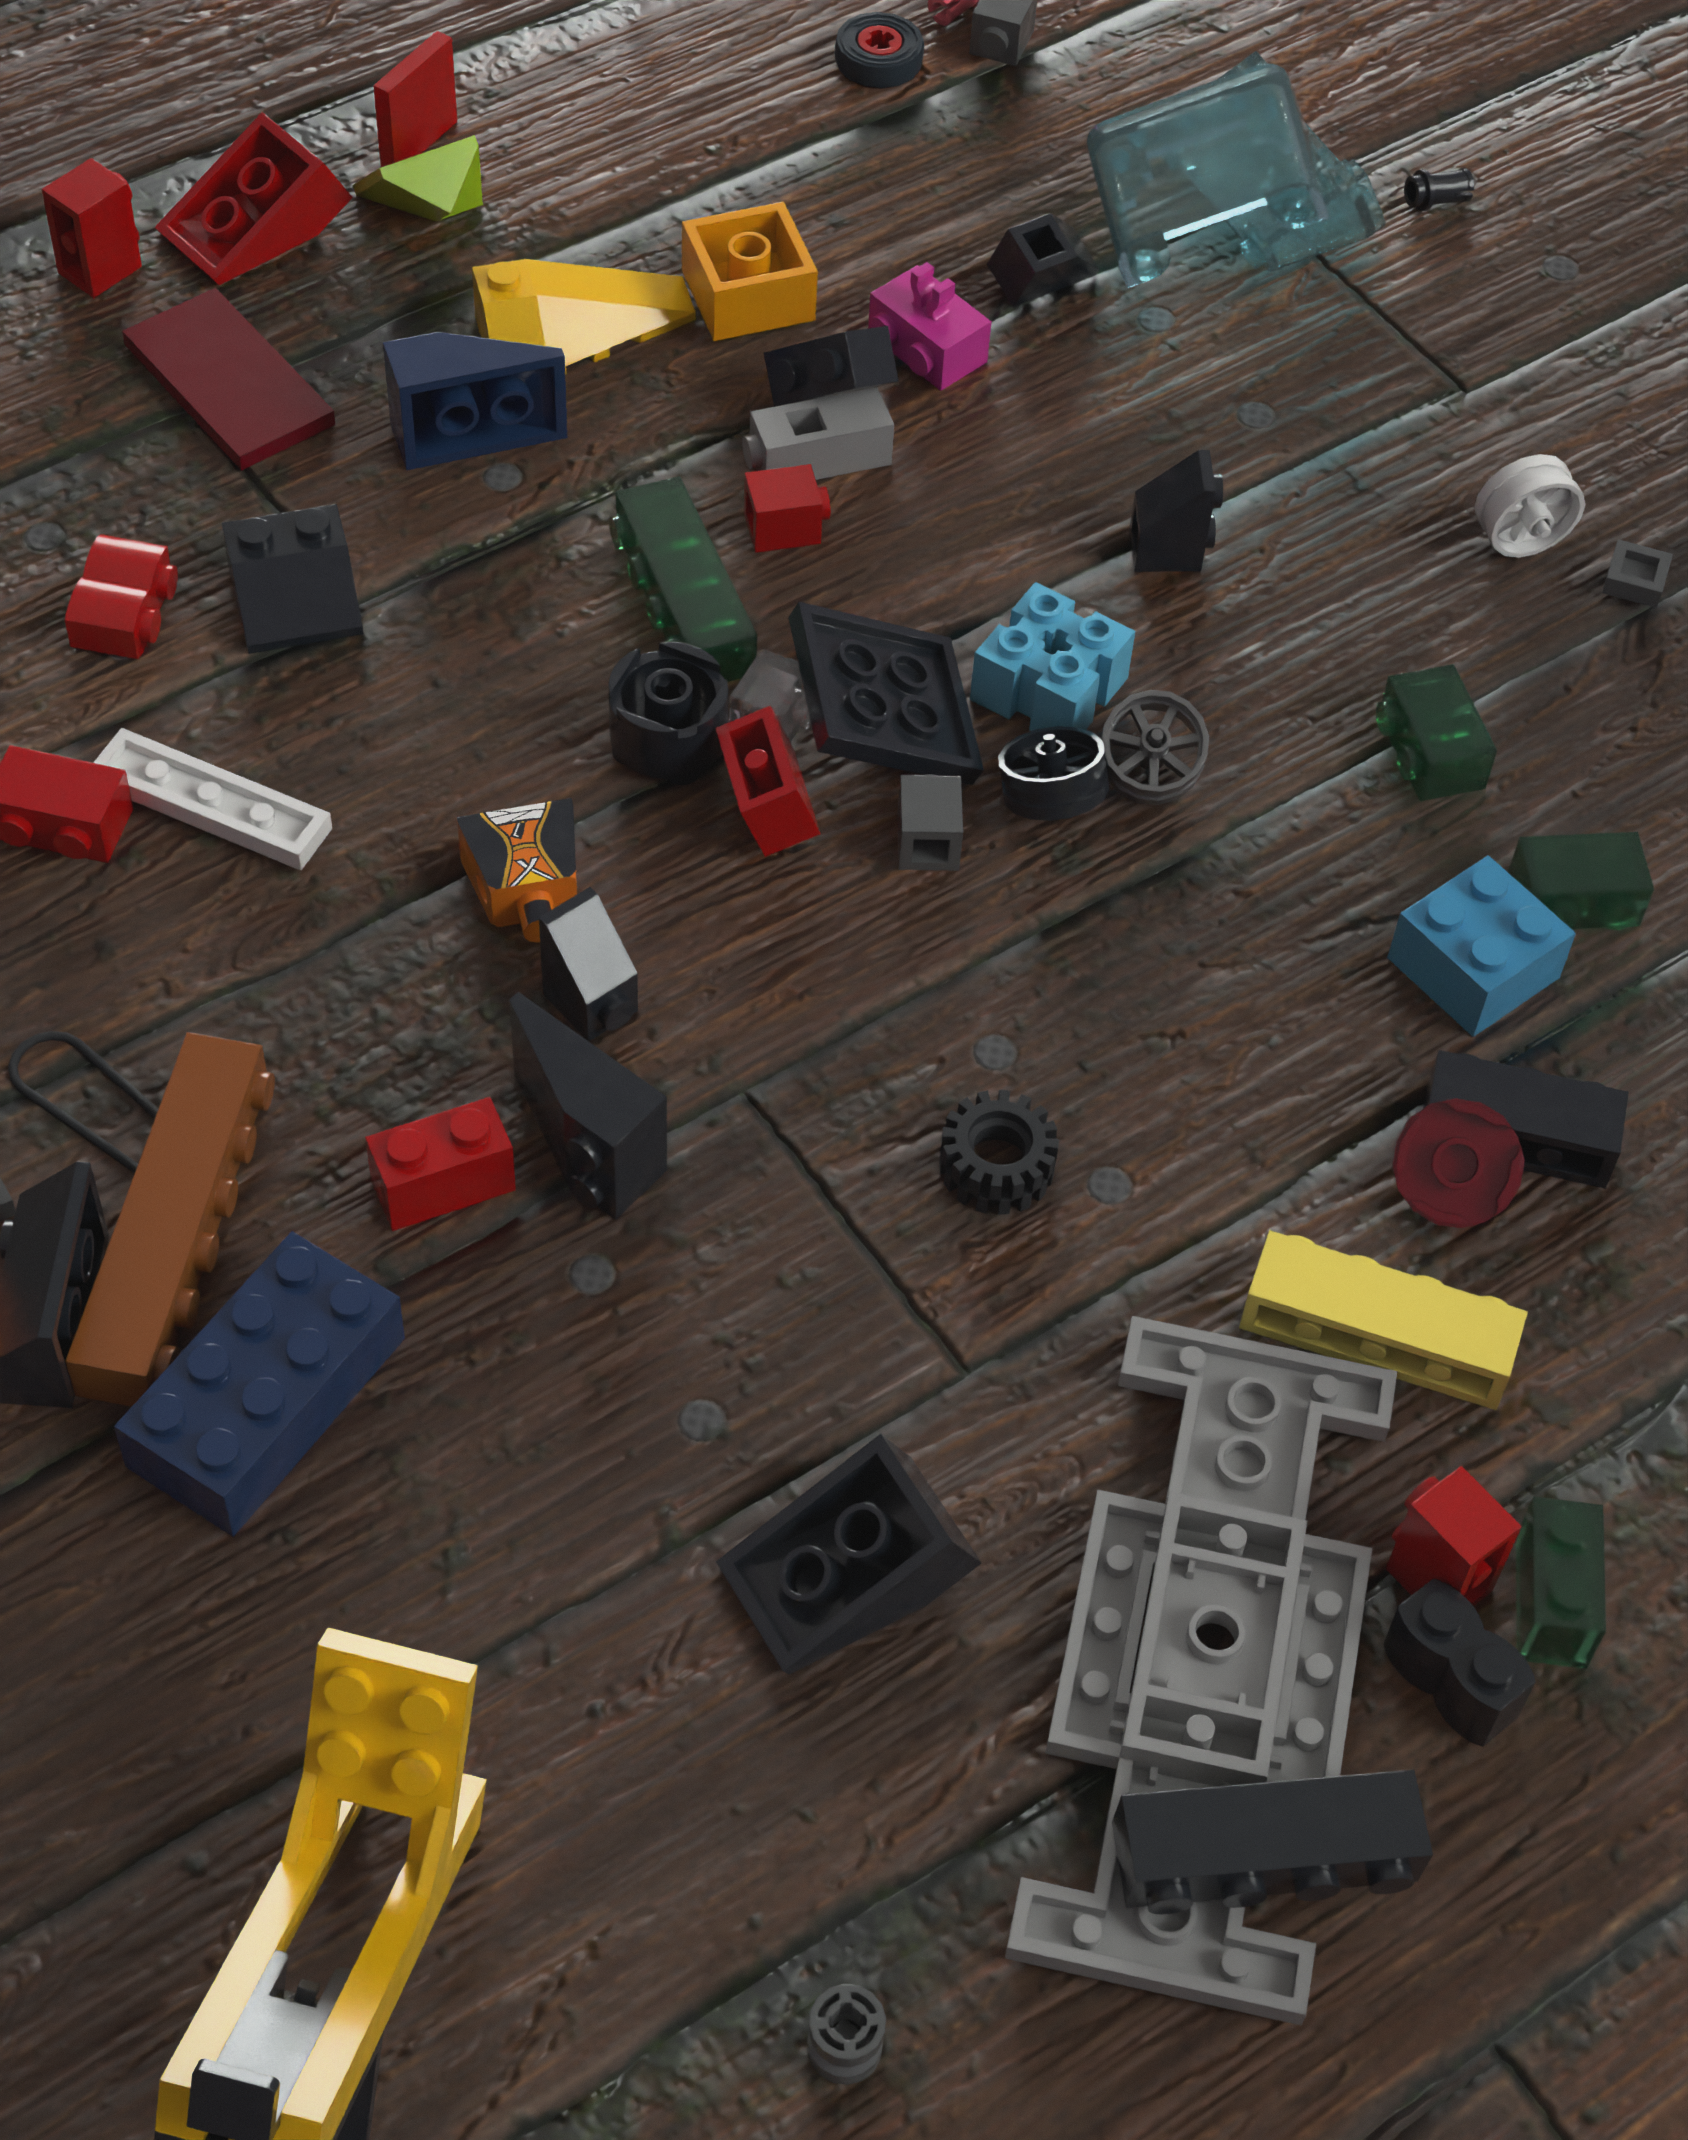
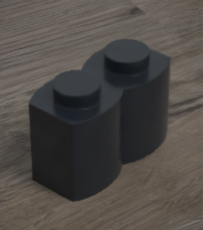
M1433 1578L1397 1607L1383 1643L1385 1652L1394 1668L1405 1680L1416 1688L1433 1695L1440 1714L1452 1729L1468 1741L1483 1747L1518 1719L1536 1683L1534 1674L1525 1658L1512 1644L1497 1634L1484 1630L1481 1618L1466 1597L1447 1583Z

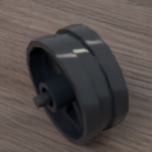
M1063 726L1036 729L1019 735L1007 743L998 755L1005 806L1011 812L1021 817L1044 821L1072 818L1095 808L1104 801L1109 792L1104 743L1093 732L1078 727Z

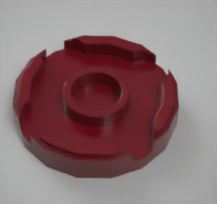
M1458 1098L1431 1103L1410 1117L1395 1140L1392 1169L1397 1189L1411 1209L1434 1224L1455 1228L1478 1225L1505 1210L1521 1186L1524 1157L1518 1136L1505 1117L1481 1102Z

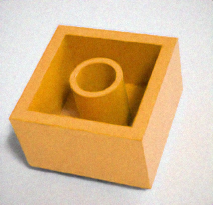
M784 202L682 221V273L713 341L816 321L818 271Z

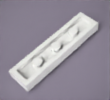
M124 728L118 731L93 762L125 769L132 801L298 870L303 869L332 830L331 815L327 811Z

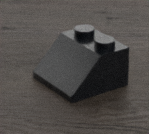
M337 504L222 523L229 573L248 654L364 634L348 546Z

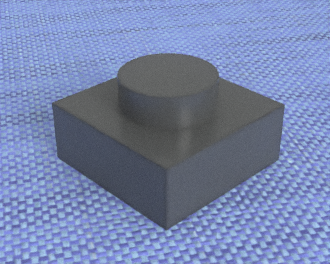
M1618 539L1602 593L1657 608L1673 554Z

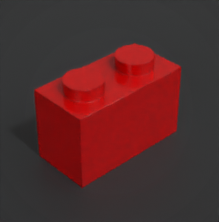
M90 158L42 188L58 274L95 298L142 267L138 245L140 237L135 226L131 204L133 195L128 182L122 175L110 171Z
M771 705L715 728L740 813L764 856H769L820 835L821 833L794 748Z
M9 745L0 763V840L13 846H30L58 852L72 859L86 858L104 863L109 862L134 809L126 770Z
M491 1097L365 1137L371 1182L392 1231L516 1191L513 1146Z
M1462 1466L1442 1481H1439L1435 1476L1429 1477L1411 1492L1404 1503L1408 1512L1404 1521L1396 1528L1392 1535V1539L1396 1543L1386 1570L1411 1596L1434 1578L1455 1588L1474 1606L1494 1590L1522 1526Z

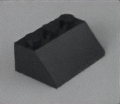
M77 1161L22 1192L19 1195L14 1220L6 1219L3 1223L0 1236V1254L2 1259H4L0 1276V1403L73 1408L75 1393L65 1361L106 1253L109 1232L90 1162Z

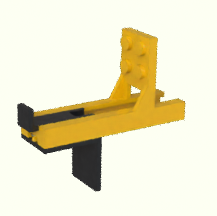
M327 1628L317 1645L304 1767L281 1861L160 2078L154 2140H370L385 2026L480 1827L487 1779L463 1773L478 1665ZM367 1806L412 1818L406 1862L353 1969L336 1968L320 1999H316L320 1991L321 1984L301 1979L296 1993L286 1991L285 1983L288 1965V1954L286 1951L362 1807Z

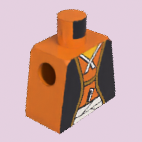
M572 798L457 817L461 863L490 923L497 927L521 924L526 940L536 943L540 942L539 917L577 895Z

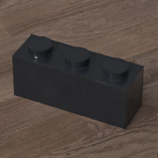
M1438 1050L1427 1084L1423 1108L1431 1103L1452 1098L1481 1102L1503 1115L1517 1134L1524 1157V1171L1606 1189L1621 1153L1629 1092L1606 1087L1598 1082H1583L1546 1074L1530 1067L1519 1068L1487 1061L1471 1054H1456Z

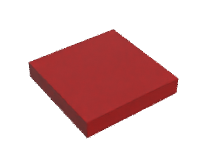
M436 31L373 85L381 167L423 153L457 123L452 37Z

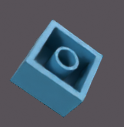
M1487 855L1400 913L1387 958L1474 1037L1560 978L1576 933Z

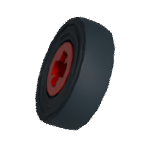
M883 12L859 14L848 19L839 28L835 42V61L839 71L853 82L875 88L895 87L912 80L920 71L924 55V40L919 28L908 19L896 14Z

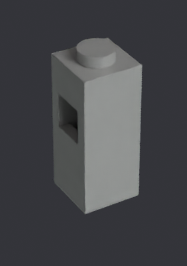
M877 387L750 411V435L743 436L742 439L744 458L750 470L757 469V471L811 464L816 480L892 465L894 422Z

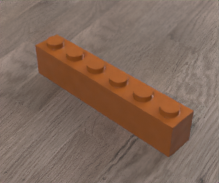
M190 1032L186 1033L65 1361L75 1396L133 1406L180 1354V1349L177 1345L183 1328L191 1329L198 1315L200 1292L197 1287L203 1272H212L217 1260L219 1235L216 1232L221 1218L231 1217L236 1205L238 1181L235 1178L240 1163L248 1164L255 1150L257 1130L254 1123L259 1110L267 1111L273 1098L275 1077L273 1073L266 1070L262 1045Z

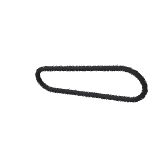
M48 1031L35 1034L21 1042L12 1053L8 1065L10 1081L17 1090L135 1173L138 1163L27 1086L19 1077L18 1065L20 1058L29 1048L38 1043L50 1040L64 1041L78 1049L153 1118L156 1117L158 1108L81 1039L69 1033Z

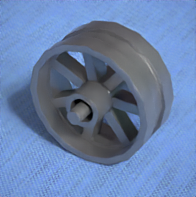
M1147 690L1129 695L1113 708L1103 727L1101 740L1104 743L1108 781L1118 794L1135 803L1160 805L1179 799L1194 787L1207 759L1209 734L1202 715L1190 701L1172 692ZM1143 711L1166 712L1161 724L1149 725ZM1131 714L1141 734V738L1116 732L1114 729L1120 721ZM1174 718L1182 720L1193 734L1171 738L1169 728ZM1110 744L1137 750V753L1117 766L1110 752ZM1197 746V758L1193 768H1189L1169 751ZM1140 765L1143 769L1148 770V785L1141 784L1125 775ZM1166 765L1182 779L1174 783L1158 786L1159 768Z

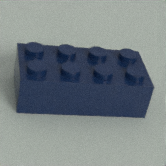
M291 1231L114 1426L125 1467L234 1537L403 1342L405 1335L400 1297Z

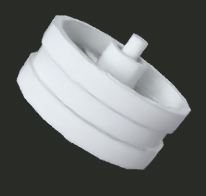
M1538 454L1521 458L1503 467L1493 475L1478 493L1474 510L1478 522L1483 530L1487 532L1494 549L1504 556L1520 558L1538 554L1556 545L1570 534L1582 518L1586 504L1583 492L1578 484L1572 480L1571 473L1566 464L1556 456Z

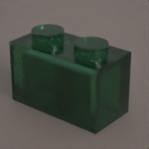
M1450 664L1388 676L1382 701L1378 702L1376 706L1377 725L1383 736H1389L1397 753L1399 772L1404 780H1410L1419 801L1486 789L1497 749L1455 665Z
M1638 832L1519 837L1508 870L1512 877L1571 929L1607 928L1619 930L1626 927L1640 926L1654 891Z
M1533 1496L1516 1538L1517 1650L1527 1662L1587 1669L1606 1633L1603 1505Z

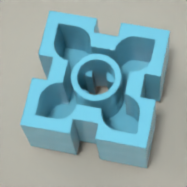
M1035 582L1012 608L1010 626L1005 627L999 624L976 650L970 700L1007 719H1010L1016 711L1030 717V731L1055 726L1078 727L1086 730L1093 722L1096 703L1105 707L1128 679L1136 631L1096 611L1092 616L1083 618L1074 613V600Z

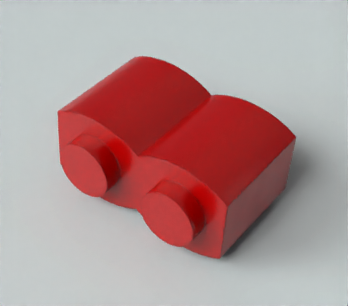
M103 534L97 536L89 551L83 576L79 579L72 592L65 615V625L70 647L139 659L144 652L146 644L156 642L161 626L160 609L165 599L172 600L178 582V570L176 566L170 565L168 546Z

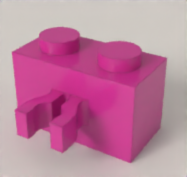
M926 262L921 266L916 265L870 293L868 329L888 326L893 354L905 362L915 374L924 377L942 391L987 363L992 321L956 295L955 283L949 278L942 282L933 277L934 267Z

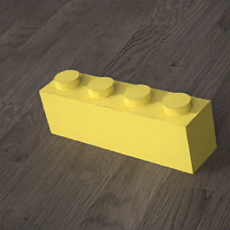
M1269 1230L1247 1296L1239 1328L1324 1356L1397 1371L1396 1379L1497 1410L1511 1375L1528 1311L1509 1306L1503 1300L1493 1296H1478L1446 1286L1439 1280L1429 1276H1414L1382 1266L1366 1256H1350L1316 1245L1311 1240L1302 1236H1287Z

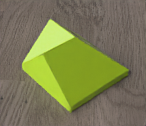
M473 135L381 167L352 185L356 196L433 221H439L483 205L479 145L476 137Z

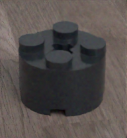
M680 642L659 643V650L641 655L640 648L629 652L618 661L611 672L608 683L609 735L613 757L620 764L627 765L632 770L649 777L668 779L677 785H687L695 782L699 778L700 772L714 764L723 753L715 728L728 723L729 689L727 679L725 681L720 673V665L713 656L704 650Z

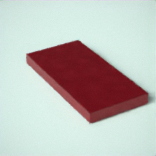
M216 287L122 331L125 346L241 471L336 425L334 410Z

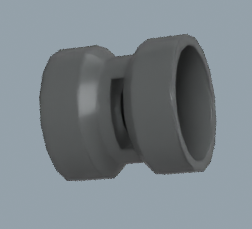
M853 1984L833 1986L819 1995L811 2008L807 2041L808 2057L810 2064L816 2072L832 2083L849 2085L863 2081L874 2072L881 2060L886 2016L881 2002L871 1991L860 1985ZM850 2020L855 2022L860 2027V2030L850 2023Z

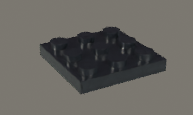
M798 602L788 616L817 752L923 775L961 776V783L973 785L984 771L951 638Z

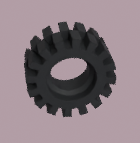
M988 1090L978 1092L975 1106L966 1097L958 1103L957 1113L953 1110L950 1111L946 1117V1124L942 1132L939 1170L940 1174H945L944 1185L949 1192L958 1188L957 1200L965 1206L972 1197L977 1199L976 1211L986 1214L989 1203L998 1204V1215L1010 1214L1011 1202L1016 1203L1020 1212L1030 1208L1032 1196L1037 1201H1040L1046 1194L1047 1185L1051 1186L1054 1177L1059 1139H1056L1057 1127L1054 1120L1047 1122L1048 1111L1042 1105H1039L1031 1112V1098L1021 1094L1017 1103L1010 1102V1091L999 1090L998 1100L993 1101L990 1100ZM1002 1140L1017 1146L1022 1151L1023 1157L1018 1162L1012 1164H993L977 1156L974 1148L983 1141Z

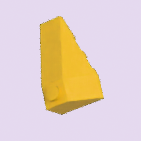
M529 259L472 267L475 318L481 338L562 348L565 355V375L567 374L566 366L590 357L594 363L610 356V348L630 339L642 343L696 320V312L683 276Z

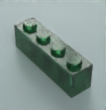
M677 476L615 491L616 516L609 517L611 538L617 550L625 549L628 556L627 567L633 587L636 590L643 588L646 594V610L652 628L654 630L662 629L665 635L664 642L685 643L709 653L720 665V673L725 681L727 679V682L756 675L757 633L681 477Z

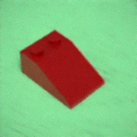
M261 112L154 228L212 280L221 285L318 236L353 196L319 158L266 114Z

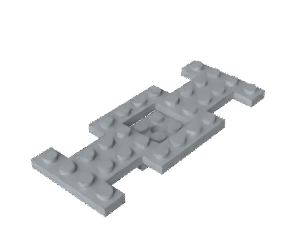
M1132 1316L1118 1386L1184 1400L1165 1504L1097 1490L1045 1752L1050 1755L1116 1769L1094 1893L1021 1877L1005 1954L1006 1959L1302 2026L1307 2013L1316 1943L1242 1927L1245 1907H1226L1222 1904V1900L1193 1902V1905L1184 1911L1164 1915L1150 1913L1147 1906L1126 1908L1112 1820L1121 1795L1340 1776L1372 1548L1306 1534L1308 1520L1305 1519L1320 1428L1385 1442L1390 1428L1397 1371ZM1151 1576H1153L1131 1693H1129L1141 1633L1145 1605L1148 1595ZM1205 1624H1219L1230 1631L1235 1643L1227 1649L1214 1650L1201 1643L1197 1637L1196 1630Z

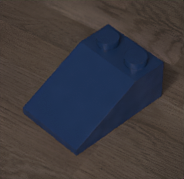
M443 332L383 342L390 425L406 470L568 438L565 355L562 348Z

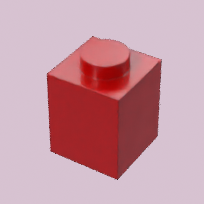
M811 464L745 473L744 516L755 553L821 544L822 520H829L831 516L830 499L826 486H817Z

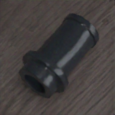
M1467 168L1431 174L1426 169L1417 170L1413 176L1407 177L1404 184V196L1408 206L1411 208L1416 207L1421 212L1430 210L1432 205L1459 201L1468 202L1472 199L1473 194L1471 192L1463 193V191L1474 190V179L1472 173Z

